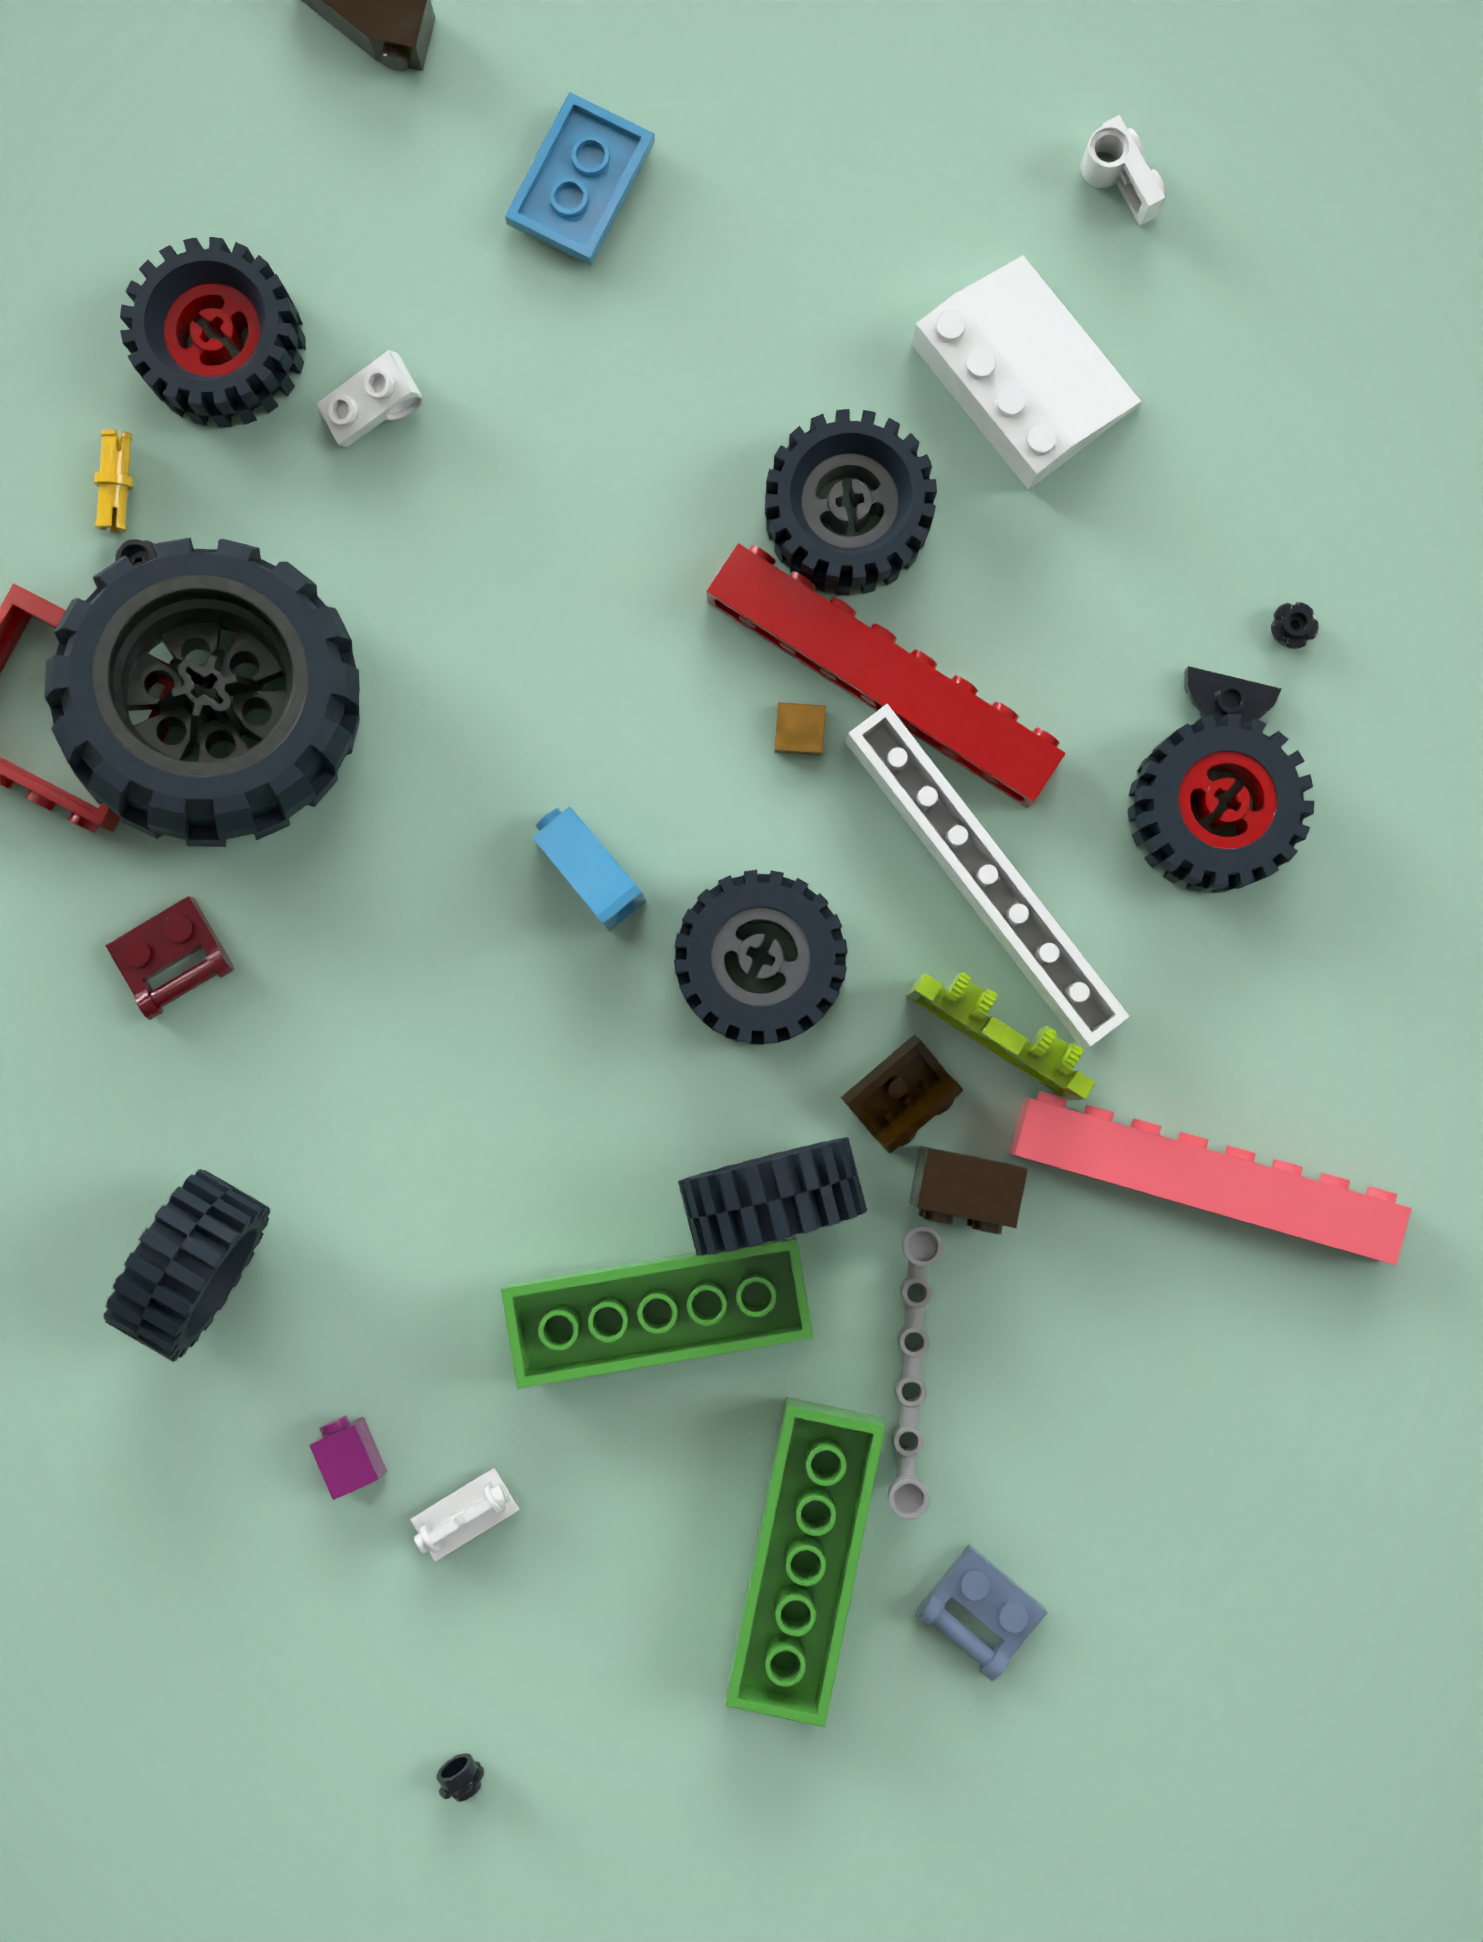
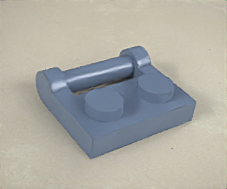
M969 1544L922 1601L914 1617L925 1626L932 1624L980 1665L979 1671L990 1681H994L1001 1675L1009 1659L1047 1614V1611L1040 1603ZM951 1597L1000 1637V1640L992 1649L943 1609Z

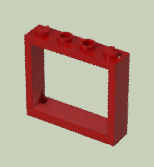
M15 583L12 584L0 606V674L31 617L56 629L66 611ZM158 659L159 661H161L163 664H165L166 666H168V667L170 668V664H168V663H166V662H164V661ZM166 678L157 679L159 684L165 686L159 697L160 699L171 689H174V683ZM152 710L148 719L160 715V712ZM169 729L162 734L161 742H163ZM0 757V785L11 789L15 781L30 789L25 798L50 811H53L56 804L72 811L68 820L94 834L99 826L114 832L120 817L102 803L97 808Z

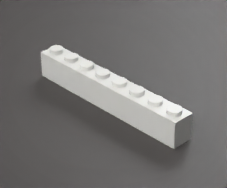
M888 704L884 705L851 730L847 735L846 745L1078 1045L1082 1048L1091 1047L1130 1017L890 706Z

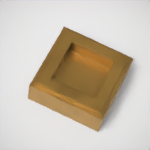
M778 702L774 752L822 756L826 705Z

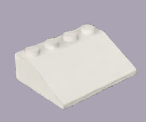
M1023 255L953 294L915 325L911 342L913 348L1028 491L1142 402Z

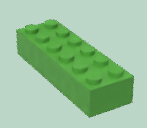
M796 1235L778 1241L766 1242L758 1246H748L739 1250L724 1251L714 1255L698 1256L696 1252L508 1283L501 1289L517 1389L814 1339Z
M790 1397L785 1398L726 1687L727 1707L825 1727L885 1431L882 1417Z

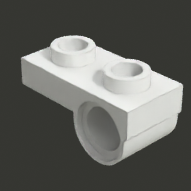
M1118 115L1103 123L1091 135L1081 161V174L1088 184L1096 188H1108L1116 184L1139 226L1157 217L1166 198L1165 186L1160 174L1155 169L1150 170L1143 158L1142 145L1138 135L1132 128L1127 129L1122 118ZM1107 152L1114 157L1115 162H1104L1097 157L1096 153Z
M388 350L316 403L337 444L349 447L384 420H398L411 414L421 406L424 399L402 358L397 352Z

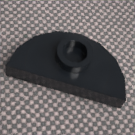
M1190 666L1185 669L1184 689L1186 694H1189L1192 704L1198 709L1201 717L1214 715L1215 721L1222 719L1227 714L1241 715L1240 724L1245 725L1254 718L1259 720L1275 705L1282 690L1281 688Z

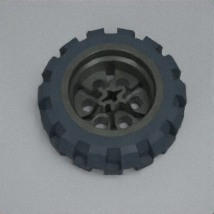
M191 537L155 543L153 546L156 555L133 565L127 556H122L93 577L97 589L86 601L80 598L71 600L54 631L59 641L56 655L48 659L45 665V700L50 707L54 724L51 730L73 773L98 804H105L119 815L122 823L155 839L160 838L162 835L185 839L187 846L226 847V839L254 834L257 841L290 826L289 818L306 805L316 807L338 781L337 772L345 756L352 754L360 722L359 670L356 668L352 639L337 609L326 606L317 595V584L289 562H279L275 566L261 559L258 547L226 539L218 540L217 549H193ZM221 629L238 633L228 654H225L224 650L219 649ZM160 643H163L173 656V659L169 662L170 668L149 654ZM201 649L210 654L209 659L202 665H198L192 660H185L186 656L194 650ZM241 663H251L258 667V672L251 678L233 675V670ZM283 676L285 677L286 690L258 692L265 683ZM166 678L174 683V689H171L161 699L150 696L149 690L155 683L159 682L157 679ZM198 683L206 689L214 686L219 703L213 698L210 699L205 694L199 697L195 684ZM186 706L191 707L193 710L192 715L189 714L185 708ZM255 708H263L271 714L269 720L259 726L247 723L245 716ZM155 710L159 711L160 715L132 725L129 711ZM206 717H213L215 721L206 722L205 719ZM178 727L186 731V737L179 744L167 745L160 741L162 734L169 728ZM245 734L253 740L260 741V743L248 749L240 737ZM226 740L235 745L234 752L226 758L218 759L209 754L210 747L218 741ZM195 745L200 746L198 762L184 761L185 757L193 751Z

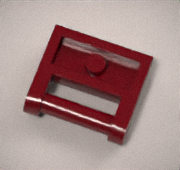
M187 896L105 945L134 994L139 1009L148 1020H152L162 1014L164 1006L214 976L218 975L222 978L234 971V966L196 900L191 896ZM203 948L207 959L157 989L153 990L147 980Z

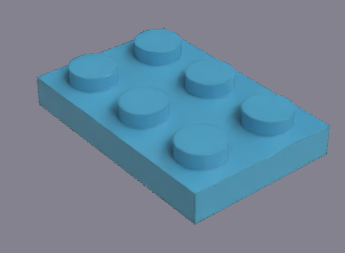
M569 92L505 215L507 225L588 265H592L655 143L654 133Z

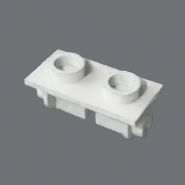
M494 1467L412 1517L410 1520L418 1532L414 1536V1540L419 1550L423 1554L429 1551L436 1562L516 1513L520 1508Z

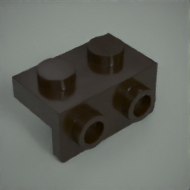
M914 1034L840 1098L875 1140L888 1153H892L898 1147H903L915 1138L917 1131L934 1116L946 1112L954 1103V1099L963 1092V1089L945 1071L922 1040Z

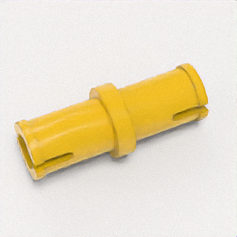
M105 429L101 430L100 472L94 473V485L99 486L95 528L106 531V527H110V532H126L128 490L133 489L134 478L129 476L133 435L122 431L121 436H118V430Z

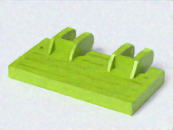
M963 971L956 975L947 990L942 987V983L925 973L914 982L907 993V998L1068 1101L1086 1099L1096 1083L1083 1073L1073 1071L1084 1049L1075 1043L1068 1044L1056 1036L1057 1031L1049 1026L1042 1027L1031 1043H1029V1039L997 1018L987 1016L986 1014L994 1004L998 994L989 988L983 990L970 981L971 976Z

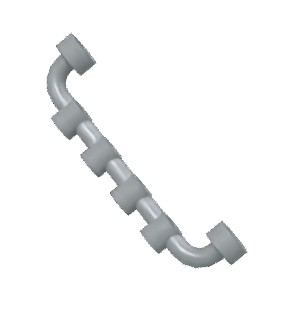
M917 1225L910 1228L902 1239V1251L908 1259L907 1278L903 1280L900 1286V1294L906 1302L905 1325L897 1336L898 1345L903 1351L902 1375L895 1382V1393L900 1401L899 1424L892 1432V1441L897 1450L896 1479L888 1489V1501L892 1511L898 1517L906 1520L920 1517L925 1513L929 1505L928 1491L924 1483L916 1477L917 1454L921 1451L924 1443L923 1436L918 1427L920 1404L926 1397V1387L921 1380L922 1355L929 1346V1339L924 1331L925 1305L932 1296L931 1287L927 1283V1266L934 1264L941 1257L943 1242L940 1235L933 1228L925 1225ZM914 1283H920L924 1286V1294L917 1300H912L907 1295L909 1286ZM913 1332L919 1333L922 1338L920 1345L913 1349L907 1348L904 1343L906 1336ZM908 1382H915L919 1385L918 1393L914 1397L908 1398L902 1395V1388ZM905 1432H912L916 1434L915 1442L908 1447L900 1445V1436Z

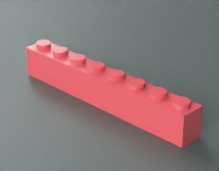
M1039 1091L1037 1100L1032 1098L1023 1099L1008 1154L1397 1265L1412 1209L1396 1204L1398 1194L1370 1186L1367 1188L1366 1195L1348 1190L1350 1180L1326 1173L1320 1174L1319 1181L1301 1176L1302 1166L1277 1159L1273 1160L1271 1168L1254 1163L1256 1153L1228 1145L1225 1154L1206 1149L1208 1139L1183 1132L1179 1133L1178 1140L1159 1135L1162 1126L1133 1118L1131 1127L1112 1122L1114 1112L1086 1105L1084 1113L1065 1108L1066 1098Z

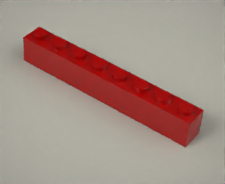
M739 543L736 545L707 589V603L875 711L888 704L911 734L1021 805L1029 808L1035 802L1066 754L1057 748L1059 741L1054 736L1040 728H1035L1032 732L1017 722L1019 716L1006 705L1000 702H994L993 705H990L976 696L977 688L967 680L956 675L950 679L935 669L937 663L925 653L916 649L909 653L895 644L896 636L886 628L875 623L869 627L855 618L856 611L844 601L835 597L828 601L814 592L816 586L805 576L795 571L788 575L774 566L775 559L763 549L754 545L750 549Z

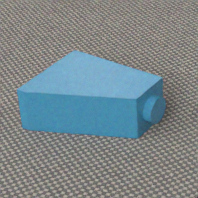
M568 807L563 812L556 808L536 824L539 832L532 838L608 931H611L646 902L641 890L571 807Z

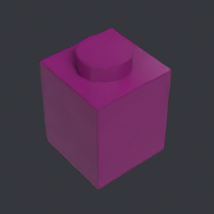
M347 1415L321 1426L319 1429L322 1436L309 1445L333 1500L379 1480L387 1471L364 1417L350 1423Z

